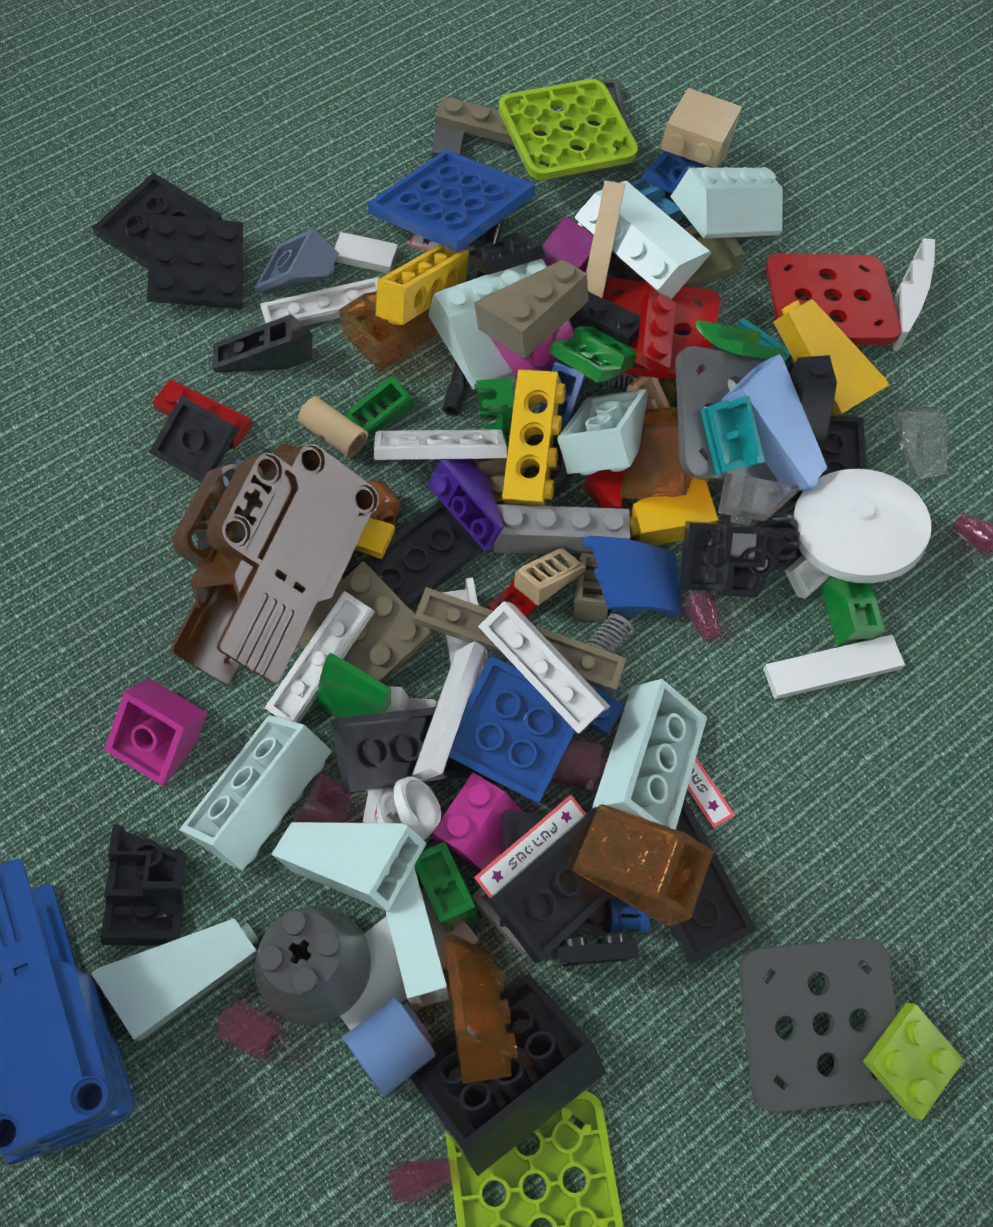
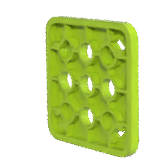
M587 79L503 95L499 100V114L526 171L535 179L547 180L624 165L636 159L637 143L607 87L599 80ZM552 107H561V108H563L564 110H563V111H554V110L551 109V108H552ZM597 121L601 125L593 126L590 125L588 122ZM562 126H570V127H572L574 130H572V131H566V130H563L561 127H562ZM543 131L547 133V135L538 136L534 134V132ZM571 146H581L584 150L576 151ZM540 161L548 163L549 167L540 164Z
M587 1091L582 1092L533 1132L539 1140V1147L534 1155L525 1156L515 1146L478 1177L448 1134H445L457 1227H530L531 1223L538 1218L547 1219L552 1227H624L604 1112L600 1100L594 1094ZM572 1115L584 1123L581 1129L569 1121ZM570 1167L579 1168L585 1176V1185L577 1193H571L563 1184L564 1172ZM530 1174L540 1175L546 1184L544 1195L537 1200L528 1198L523 1191L524 1179ZM492 1180L501 1182L506 1190L504 1202L496 1207L487 1205L482 1196L484 1186Z

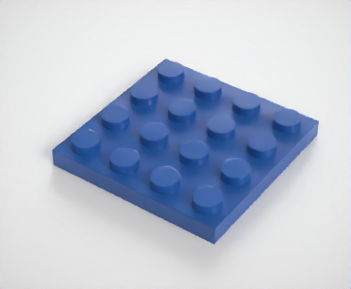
M445 149L369 201L367 205L369 214L450 250L459 252L535 196V184Z

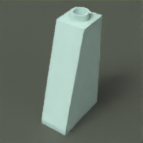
M291 822L271 855L294 873L388 912L426 843L408 825L403 823Z
M413 867L389 911H386L406 996L411 1009L415 1010L448 1000L449 994L415 867Z
M234 918L102 966L91 974L132 1038L142 1041L254 959L257 954L254 945L260 942V940L248 923L240 927Z

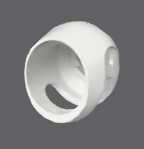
M406 777L398 780L394 790L386 792L379 799L375 810V823L406 824L423 841L432 834L441 819L440 805L435 794L427 784L415 777Z

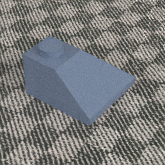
M314 228L278 244L254 290L257 293L309 284L321 278L324 280L333 273L335 269L334 263L339 252Z

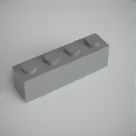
M496 504L504 528L494 542V553L549 554L563 548L571 555H580L581 552L593 554L591 548L584 547L583 538L587 536H605L630 540L629 509Z

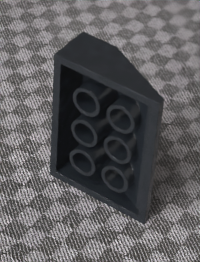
M527 974L434 1044L432 1047L436 1053L435 1057L409 1078L478 1177L605 1075L606 1071L595 1045L540 985Z

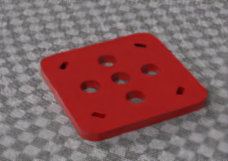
M774 254L768 258L765 271L775 319L783 316L781 309L798 300L800 305L813 299L829 317L836 316L844 320V322H833L853 344L888 345L893 344L899 338L901 325L884 266L878 258L871 255ZM860 266L869 270V272L863 271L862 269H860ZM827 275L833 278V280H825L820 276ZM803 295L807 297L809 300L803 301L798 299L796 296ZM825 296H834L838 301H831ZM855 296L865 297L868 301L857 300Z
M609 278L606 279L602 298L641 316L644 294L649 289L656 290L645 281ZM682 286L671 299L676 302L671 366L668 372L661 376L636 363L623 374L676 381V357L680 351L689 346L712 349L713 343L708 341L695 326L696 321L717 324L721 303L718 293L709 289ZM622 290V294L618 296L613 295L614 293ZM696 300H698L703 306L699 307L698 305H696ZM686 330L690 334L681 336L676 334L675 331ZM638 338L629 346L637 351Z

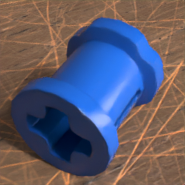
M609 898L610 933H616L617 929H639L641 933H648L650 909L647 899H641L637 903L617 902L615 898ZM621 914H635V918H623Z

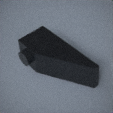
M292 314L214 343L212 369L217 373L280 370L294 367L312 360V333Z

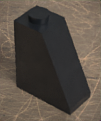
M830 355L798 357L790 377L820 451L823 453L836 392V376Z

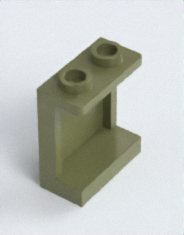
M695 228L687 231L711 252V255L683 286L696 288L739 273L745 253L735 237L703 239Z

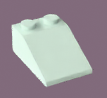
M647 389L586 398L557 438L567 474L580 473L581 475H590L599 470L610 469L612 472H619L631 466L639 452L648 400Z

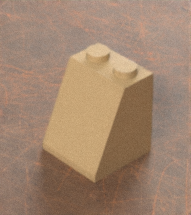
M688 88L667 122L660 149L716 168L727 157L742 106Z

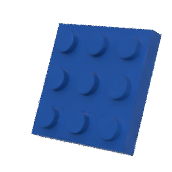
M490 656L467 700L448 757L539 804L575 730L517 668Z

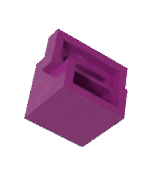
M565 217L543 244L545 258L542 259L547 267L565 260L586 273L594 235ZM610 258V263H609V268H608V270H609V269L611 268V266L614 264V261H613L612 258Z

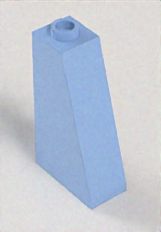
M778 354L757 364L721 400H729L731 402L740 397H750L765 463L787 494L799 490L807 492L819 483L818 478L827 469V465L784 360Z

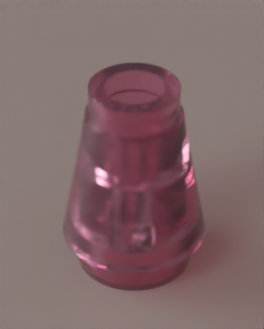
M963 512L955 521L952 529L957 531L979 553L983 554L985 552L991 556L993 554V524Z
M702 590L685 597L684 602L686 606L683 609L703 642H709L721 637L722 632L720 630L721 626L715 596H711L709 590Z
M445 1157L398 1162L396 1168L388 1170L390 1189L396 1205L405 1202L408 1206L443 1187V1185L451 1183L450 1170Z

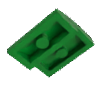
M696 321L695 327L708 341L725 351L761 359H769L778 354L781 357L783 356L784 349L759 345L760 331Z
M594 326L575 327L571 339L552 341L548 353L595 382L600 383L619 376L635 365L637 351Z
M330 652L326 657L318 684L317 706L336 718L385 713L391 705V688Z

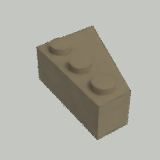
M561 260L474 302L478 329L526 359L589 301L587 273L565 260Z

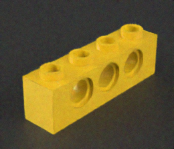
M438 245L379 278L377 282L376 316L387 319L393 325H404L419 314H422L430 308L434 293L466 282L469 251L462 249L459 252H455L442 245Z
M518 370L502 495L506 505L547 506V500L553 499L554 480H550L551 467L556 468L558 461V448L554 447L555 435H560L562 427V417L557 414L559 404H564L566 391L565 384H561L558 372ZM538 403L547 404V408L542 413L535 414L531 412L534 405ZM540 434L544 436L542 442L536 446L527 444L529 438L533 435ZM537 466L540 468L539 473L535 477H524V472L528 467Z

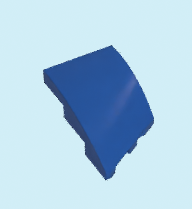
M664 151L646 170L642 178L659 189L673 193L689 168L712 167L696 161L690 162L687 158Z
M587 536L583 538L584 547L591 548L598 567L594 570V573L602 587L603 596L609 610L628 618L649 610L656 611L669 618L682 615L676 555L674 553L650 544L605 536Z

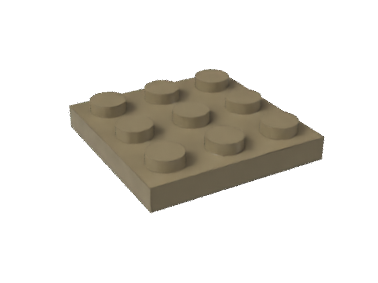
M363 561L338 584L332 598L320 601L315 606L298 643L303 649L306 648L345 591L370 607L375 613L343 660L384 683L434 634L428 628L413 623L415 614Z

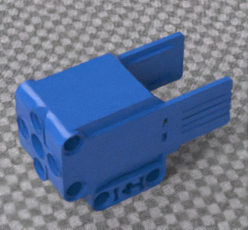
M14 859L0 865V1155L5 1156L7 1165H12L29 1158L44 1157L62 1148L83 1142L97 1133L129 1119L136 1105L135 1096L130 1087L103 992L95 979L77 967L55 889L50 884L31 889L25 865L19 859Z

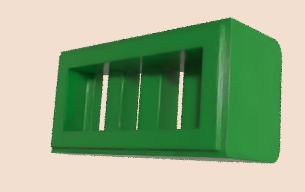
M392 375L343 415L366 430L369 436L408 412L415 406V403L409 393ZM393 394L398 398L394 403L389 398ZM384 401L388 408L383 410L378 403ZM373 407L379 415L374 418L368 409ZM363 414L369 423L364 426L357 416Z

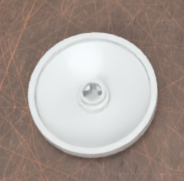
M846 469L832 472L818 478L819 483L811 490L802 492L797 500L793 517L799 524L798 531L800 536L798 542L800 545L798 548L816 568L835 578L855 583H877L891 580L912 569L922 558L931 535V519L928 509L920 496L911 487L891 475L867 469Z

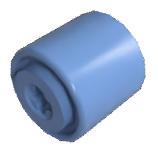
M395 997L342 1037L383 1097L388 1095L436 1055L431 1046V1043L434 1041L422 1022L407 1003L402 1005Z

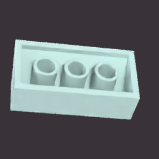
M766 167L689 168L670 196L703 239L780 235L782 232L783 188L776 181L775 174Z
M623 181L621 183L626 185L612 253L659 294L666 295L672 299L711 255V252L629 182ZM603 190L594 193L575 216L579 223L593 235Z
M663 679L631 687L592 808L597 807L602 815L617 827L669 841L673 840L707 717Z
M268 715L179 830L225 863L243 871L247 864H250L257 857L259 848L268 836L278 829L281 819L292 804L301 798L304 788L313 776L322 770L325 760L332 750L306 725Z

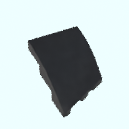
M686 521L679 588L683 590L716 591L724 596L758 597L766 584L767 576L773 572L779 562L777 560L787 541L793 539L795 531L762 526Z
M113 824L108 851L110 864L104 893L106 905L100 935L101 944L163 945L181 938L185 894V855L171 848H162L156 841L147 837L143 840L126 832L123 826Z

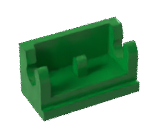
M512 377L476 380L480 417L489 418L495 416L499 419L495 425H485L484 430L501 429L503 433L510 432L514 406Z
M832 576L821 586L837 647L849 645L857 639L859 642L871 640L878 634L885 632L872 583L849 582Z
M442 842L422 851L414 867L440 925L444 926L446 932L454 931L453 925L459 921L464 920L468 926L478 922L476 907L446 843Z

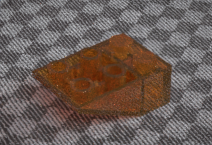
M377 291L361 295L339 309L341 331L344 336L379 372H382L439 333L428 316L430 308L404 325H393L387 319L376 316Z
M677 407L647 409L639 452L631 466L625 469L623 473L621 497L644 499L647 497H677L679 495H686L692 478L683 472L680 465Z
M600 804L572 871L668 927L691 919L714 851L684 832Z

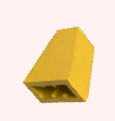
M684 472L633 504L629 517L630 537H634L635 541L653 546L684 541L686 521L718 523V517L706 480L693 479Z

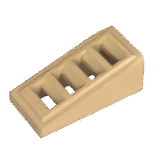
M560 548L518 569L515 572L514 587L539 606L582 574L586 566L565 549ZM562 560V561H563L564 563H566L570 568H567L566 566H564V565H563L561 562H559V561ZM552 566H555L561 572L558 573L555 569L552 568ZM544 572L550 574L551 577H548Z

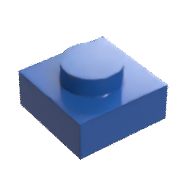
M595 688V691L610 707L595 718L588 727L607 738L622 715L625 705Z

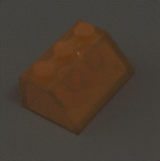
M452 933L443 934L447 985L462 1082L465 1084L511 1076L510 1059L517 1058V1047L514 1032L506 1033L505 1024H511L508 1000H500L499 992L504 991L501 967L494 968L490 951Z

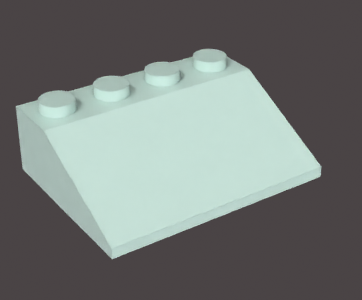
M543 259L490 275H484L434 293L428 316L472 389L477 388L476 380L504 378L514 374L491 338L478 329L474 302L546 268L547 266Z

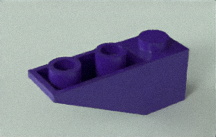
M471 459L440 460L427 486L485 552H489L504 526L487 477Z

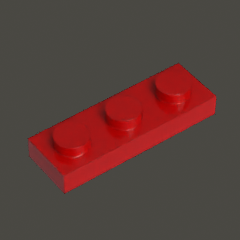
M649 289L642 299L636 363L664 376L671 366L676 302L666 295Z
M169 379L152 401L155 410L170 416L180 396H183L239 428L230 444V447L234 449L237 448L253 426L251 418Z

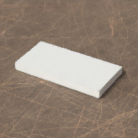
M501 429L377 431L375 433L374 460L507 458V444Z
M423 887L421 893L443 971L477 944L479 939L464 920L453 925L454 931L446 932L444 926L440 925ZM387 916L364 933L370 949L371 971L369 981L360 999L350 1010L340 1016L350 1031L393 997L397 998L401 1004L408 1000Z

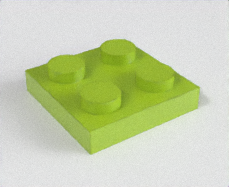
M905 1003L866 1056L863 1063L911 1118L922 1121L964 1059L917 1004Z

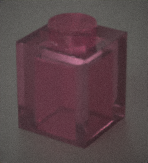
M571 739L552 776L551 782L593 790L597 779H602L607 763V758L601 757L603 745Z
M321 773L309 790L294 821L338 823L352 794L344 795L341 783Z
M236 1000L233 1007L227 1006L220 1015L216 1024V1028L219 1029L216 1037L263 1063L282 1025L273 1018Z

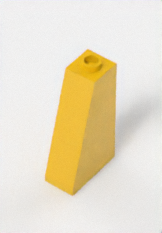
M813 299L800 305L798 300L781 309L783 316L773 321L794 362H796L798 357L830 355L837 380L831 415H840L889 386L887 379Z

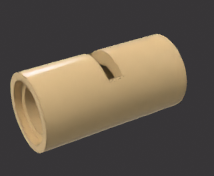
M317 396L310 398L299 412L298 422L321 439H325L328 444L348 458L355 457L367 441L368 432Z

